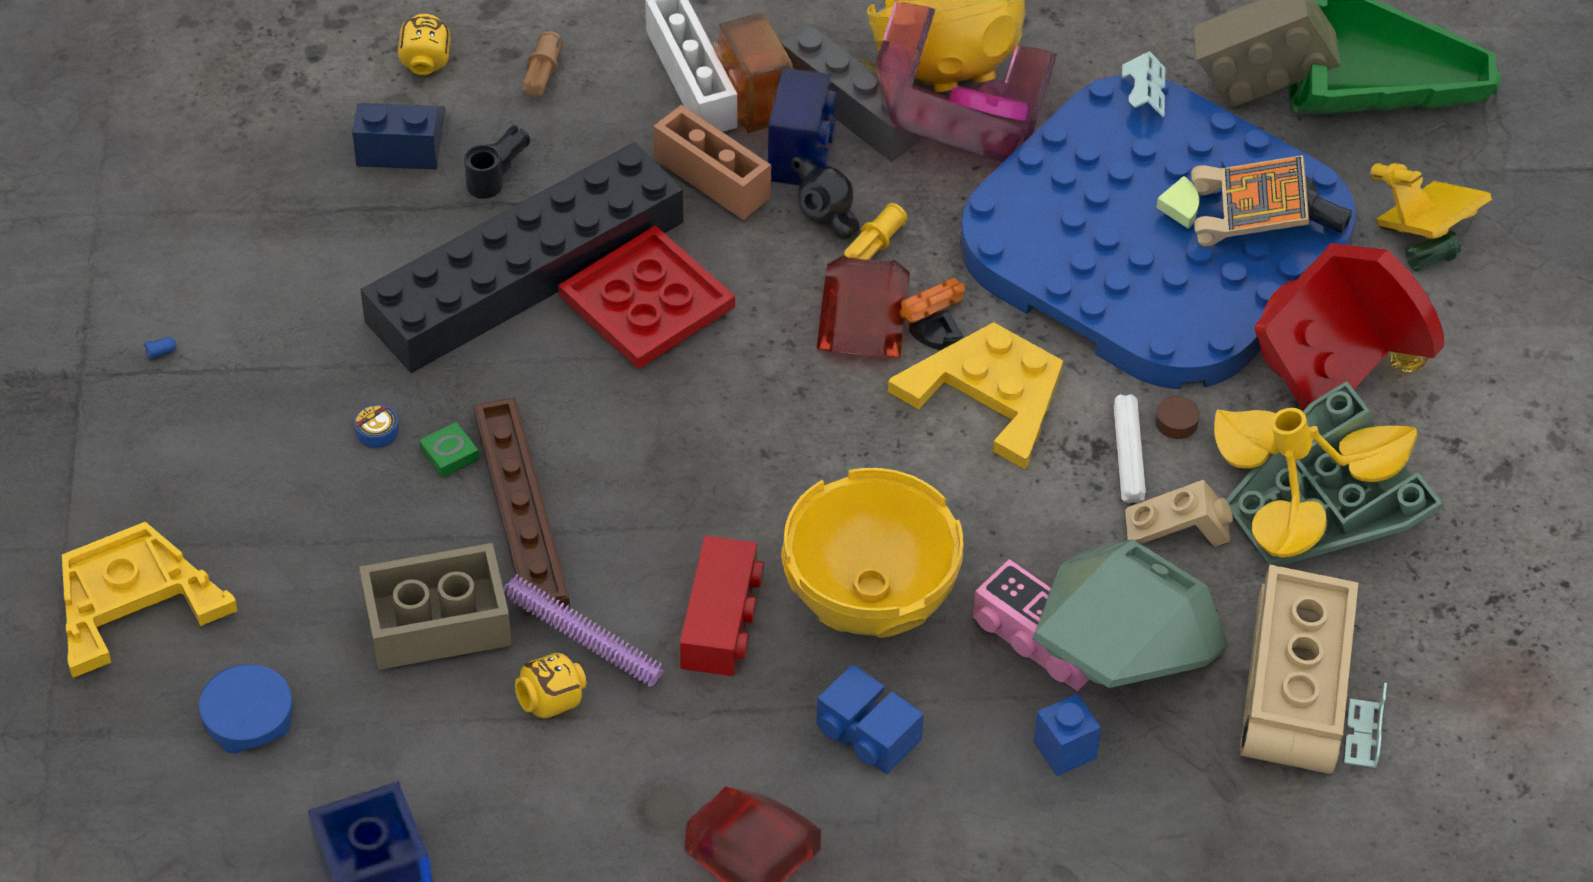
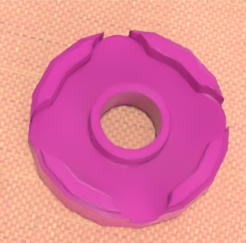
M952 87L948 99L949 102L1016 120L1026 121L1029 107L1026 103L1002 96L982 93L981 91L969 88Z

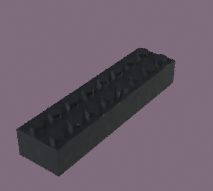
M633 142L361 288L364 322L407 370L413 373L559 292L558 285L656 225L663 233H666L682 224L683 189L643 149Z

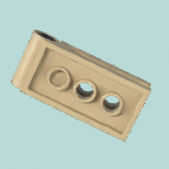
M1269 565L1265 584H1262L1258 595L1243 718L1244 726L1240 742V756L1327 774L1334 772L1344 729L1358 582Z

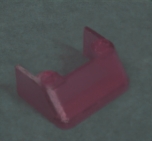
M895 1L876 61V72L892 123L897 128L1003 163L1033 134L1058 53L1017 45L1005 82L992 79L980 82L975 90L982 93L1002 96L1026 103L1029 107L1026 121L967 108L949 102V97L912 85L936 9Z

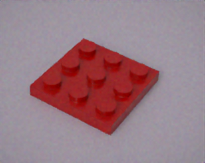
M656 225L558 285L559 297L637 369H640L735 308V296Z

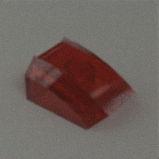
M842 255L828 263L822 297L817 349L835 353L875 357H901L906 317H901L899 311L902 309L901 302L909 296L910 272L895 260L887 262L848 258Z
M724 787L687 821L684 849L722 882H783L801 864L809 861L821 850V829L791 808L770 797L748 790Z

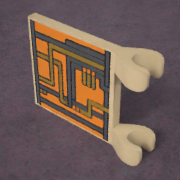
M1303 155L1227 168L1202 165L1192 169V181L1198 195H1209L1221 187L1223 195L1224 219L1203 216L1195 220V232L1198 235V243L1201 246H1212L1226 237L1309 224Z

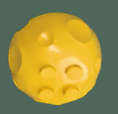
M885 0L886 8L877 13L874 4L867 8L868 23L877 49L884 60L899 73L924 83V85H934L936 92L952 90V87L958 86L959 81L972 79V82H985L996 78L995 69L1014 52L1021 39L1025 18V0Z
M891 469L848 470V477L826 485H824L823 480L819 481L797 500L786 521L781 557L784 571L792 590L818 616L821 622L840 632L884 638L909 631L925 623L926 619L951 593L963 559V532L960 520H955L946 506V498L925 481Z

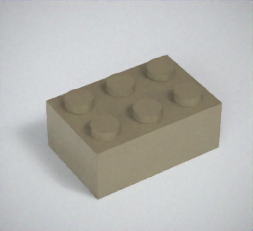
M1257 0L1193 26L1197 61L1230 108L1305 80L1312 64L1326 66L1327 71L1340 66L1336 31L1315 0Z
M493 543L359 567L364 605L377 670L512 646L509 612Z

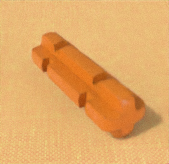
M950 278L908 297L901 302L902 309L899 311L902 318L906 317L910 323L917 322L963 300V291L966 290L964 283L959 284L956 278Z

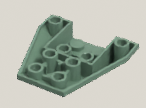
M1347 381L1310 403L1303 411L1308 426H1317L1319 434L1340 455L1339 443L1346 435L1359 429L1375 427L1369 408ZM1314 440L1309 453L1304 458L1295 460L1300 503L1307 501L1320 503L1324 508L1327 518L1325 532L1312 548L1296 556L1273 557L1261 548L1254 539L1252 521L1257 511L1270 502L1278 500L1291 502L1292 499L1286 456H1283L1280 452L1278 454L1270 453L1266 462L1259 467L1253 468L1226 499L1234 520L1268 566H1283L1406 531L1444 507L1443 502L1419 472L1412 475L1404 466L1398 474L1387 480L1379 482L1360 481L1351 475L1349 465H1338Z
M1133 539L1079 552L1061 564L1033 636V640L1044 646L1049 654L1058 659L1066 660L1083 671L1088 679L1095 683L1103 684L1108 688L1206 667L1223 654L1228 646L1208 586Z

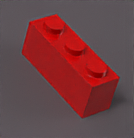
M704 535L680 640V669L734 677L737 660L746 659L749 633L744 632L745 623L753 624L757 597L751 596L753 587L761 588L764 574V561H757L756 542Z

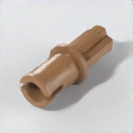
M551 31L543 32L538 39L535 52L529 55L526 61L528 71L522 87L524 94L532 95L535 98L542 96L548 79L555 75L558 69L557 58L563 47V39L558 40L560 35Z

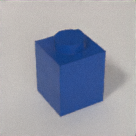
M1075 694L1037 711L1034 744L1055 774L1060 776L1097 759L1101 726L1078 694Z

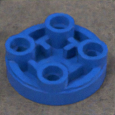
M244 664L223 670L206 684L200 696L199 711L206 732L215 741L220 743L222 749L228 753H239L245 748L258 747L274 740L276 737L286 735L291 728L293 702L290 688L279 673L265 666Z

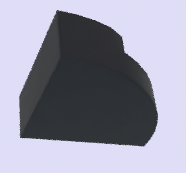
M948 309L924 317L917 322H909V332L922 344L934 349L943 350L964 338Z

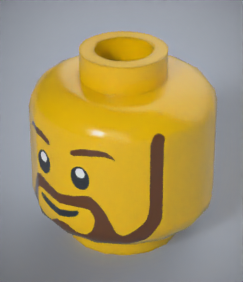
M419 14L403 23L399 33L397 52L399 61L418 75H429L440 70L449 59L451 41L449 28L438 17L430 14Z
M553 653L527 662L521 668L519 677L515 680V692L521 707L526 712H532L536 717L547 719L576 708L581 702L582 689L586 687V677L582 667L578 663H573L566 655L561 653Z

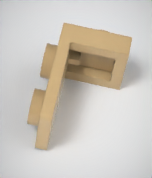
M1204 479L1132 505L1125 510L1128 540L1133 539L1139 544L1193 525L1198 527L1214 547L1230 542L1229 523L1233 521L1231 508L1226 499L1219 498Z

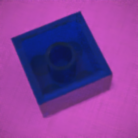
M791 68L782 69L768 125V163L771 164V182L799 186L801 178L791 166V161L795 157H806L818 167L828 166L829 148H825L827 143L833 144L836 120L830 119V115L834 116L837 102V91H830L831 74Z
M399 781L308 810L313 842L328 882H432L429 855Z

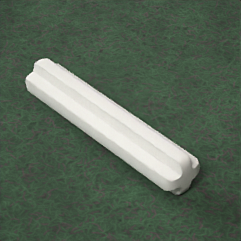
M1120 394L1114 399V418L1121 499L1127 504L1133 502L1138 504L1144 501L1146 493L1138 401L1132 394L1127 396Z

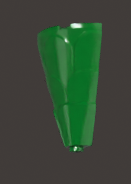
M1315 0L1336 31L1340 66L1327 71L1326 66L1312 64L1305 80L1288 86L1291 109L1301 114H1333L1365 110L1388 111L1416 106L1420 110L1487 101L1491 94L1496 95L1499 90L1501 72L1496 71L1495 53L1438 25H1429L1386 3H1380L1376 0Z

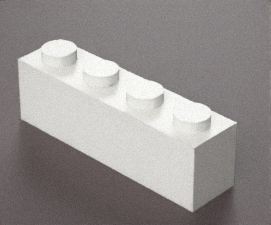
M645 0L646 32L684 107L722 132L738 128L737 93L688 0Z

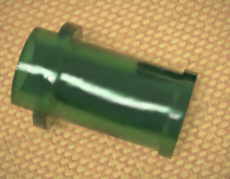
M1449 230L1441 237L1428 239L1414 246L1407 247L1405 256L1410 257L1414 255L1416 257L1407 262L1417 272L1443 259L1447 261L1455 259L1456 254L1461 251V243L1457 234Z

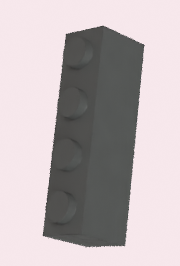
M808 26L782 43L781 78L892 162L920 142L922 108L813 26Z

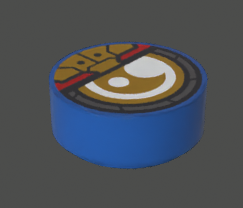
M370 405L360 410L355 417L356 436L366 446H386L393 442L398 435L397 415L390 407Z

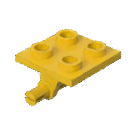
M1376 163L1372 166L1370 172L1371 175H1374L1372 176L1373 180L1384 181L1391 187L1396 203L1395 207L1376 218L1378 226L1395 229L1398 232L1422 235L1428 239L1445 235L1450 227L1462 219L1474 216L1478 211L1477 209L1492 200L1490 192L1433 181L1421 189L1420 186L1423 181V177H1419L1422 175L1421 172L1408 170L1403 164L1393 163L1387 166Z

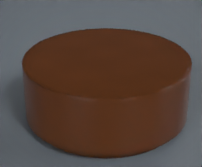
M1181 396L1168 397L1161 401L1157 407L1156 426L1161 433L1168 437L1176 439L1186 438L1197 430L1200 412L1197 405L1188 398Z

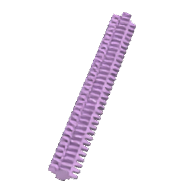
M517 574L504 586L505 598H509V601H513L514 604L518 603L519 607L527 609V612H532V615L541 618L546 624L550 623V626H555V629H559V632H564V635L569 634V638H573L574 641L578 640L579 644L583 643L582 646H587V649H592V652H596L602 658L606 657V661H610L611 664L615 663L616 667L620 666L619 669H625L624 672H629V675H634V678H638L639 681L643 680L644 684L648 683L647 686L655 685L657 680L662 677L664 670L661 669L662 663L657 667V660H655L652 664L653 657L647 661L648 654L643 658V651L638 655V648L635 652H633V645L628 649L629 643L624 646L625 640L619 643L620 637H618L615 641V634L610 638V631L605 635V628L600 632L601 626L596 629V622L591 626V619L588 624L587 617L582 621L583 614L578 617V611H576L573 615V608L569 611L568 605L563 609L564 603L560 605V600L554 603L555 597L550 601V594L545 598V591L540 595V588L538 591L536 590L537 586L531 589L532 583L528 585L527 580L523 583V578L521 577L518 580Z

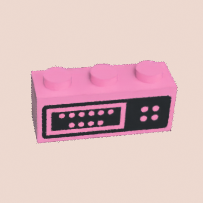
M1009 559L975 591L973 618L985 631L995 633L1011 644L1019 655L1029 657L1045 668L1052 678L1059 682H1065L1078 691L1089 680L1084 672L1066 660L1052 656L1044 646L1033 640L1051 588Z

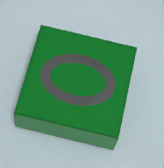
M457 422L419 440L420 450L442 478L479 460L477 447Z

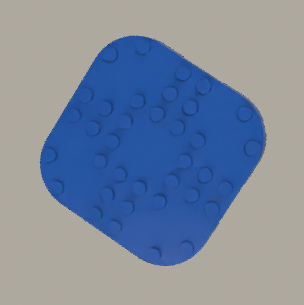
M1122 75L1095 80L1075 93L970 195L962 214L960 244L964 253V264L971 276L984 289L1025 314H1028L1035 307L1096 343L1095 355L1138 380L1171 389H1181L1182 382L1194 383L1203 381L1204 387L1223 382L1240 372L1260 352V342L1254 328L1255 324L1262 317L1264 308L1274 292L1287 282L1297 280L1331 243L1351 244L1356 218L1352 194L1337 173L1322 162L1166 78L1165 88H1161L1165 95L1164 117L1148 102L1136 108L1129 103V95L1135 86V78L1131 75L1122 78ZM1147 75V80L1151 81V76ZM1148 86V96L1150 97L1151 88ZM1303 155L1305 175L1316 185V191L1320 193V198L1351 210L1352 216L1342 235L1309 220L1308 225L1226 237L1212 246H1201L1198 243V235L1195 232L1194 223L1188 229L1156 207L1158 197L1183 176L1194 185L1191 176L1194 167L1205 165L1227 168ZM1222 187L1209 195H1198L1199 206L1196 219L1203 216L1224 219Z

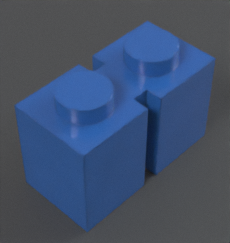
M852 664L817 698V725H819L827 737L833 740H840L847 746L853 744V750L862 762L867 765H874L885 774H888L922 740L924 714L892 691L880 703H877L875 700L884 692L885 686Z

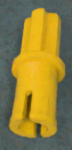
M888 203L885 209L872 222H867L862 226L861 234L843 253V258L847 261V265L850 268H863L879 250H885L889 246L890 238L908 220V216L901 206L896 203Z

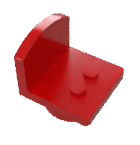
M1331 243L1297 280L1287 282L1274 292L1264 308L1262 317L1255 324L1254 328L1260 342L1264 360L1275 374L1283 378L1302 411L1310 403L1345 381L1355 389L1388 352L1434 358L1444 347L1443 328L1430 299L1410 271L1389 250Z

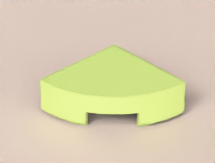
M1183 176L1158 197L1156 208L1189 229L1195 222L1198 212V192L1192 182Z

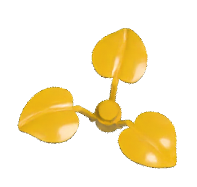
M1285 408L1277 413L1264 410L1241 412L1217 410L1214 421V432L1218 449L1225 461L1232 466L1251 469L1264 464L1270 453L1278 454L1280 452L1283 456H1286L1292 495L1291 502L1283 500L1270 502L1257 511L1252 521V532L1257 544L1273 557L1278 556L1280 558L1296 556L1309 550L1321 539L1326 529L1327 518L1323 506L1315 501L1300 503L1295 460L1302 459L1309 453L1313 440L1338 465H1349L1350 473L1355 479L1365 482H1379L1395 476L1402 470L1409 459L1418 435L1417 429L1409 426H1376L1359 429L1346 435L1340 441V455L1319 434L1317 426H1308L1304 412L1297 408Z

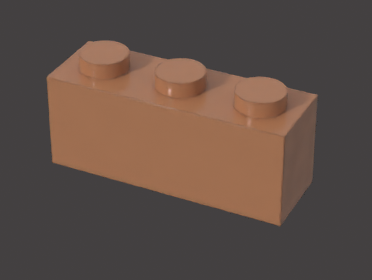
M683 105L677 107L653 126L654 160L740 219L744 220L771 198V164Z

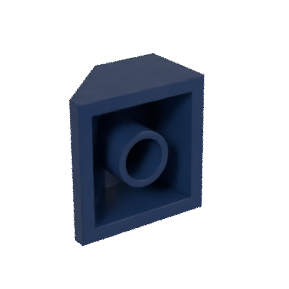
M357 103L352 131L356 166L437 170L445 106Z

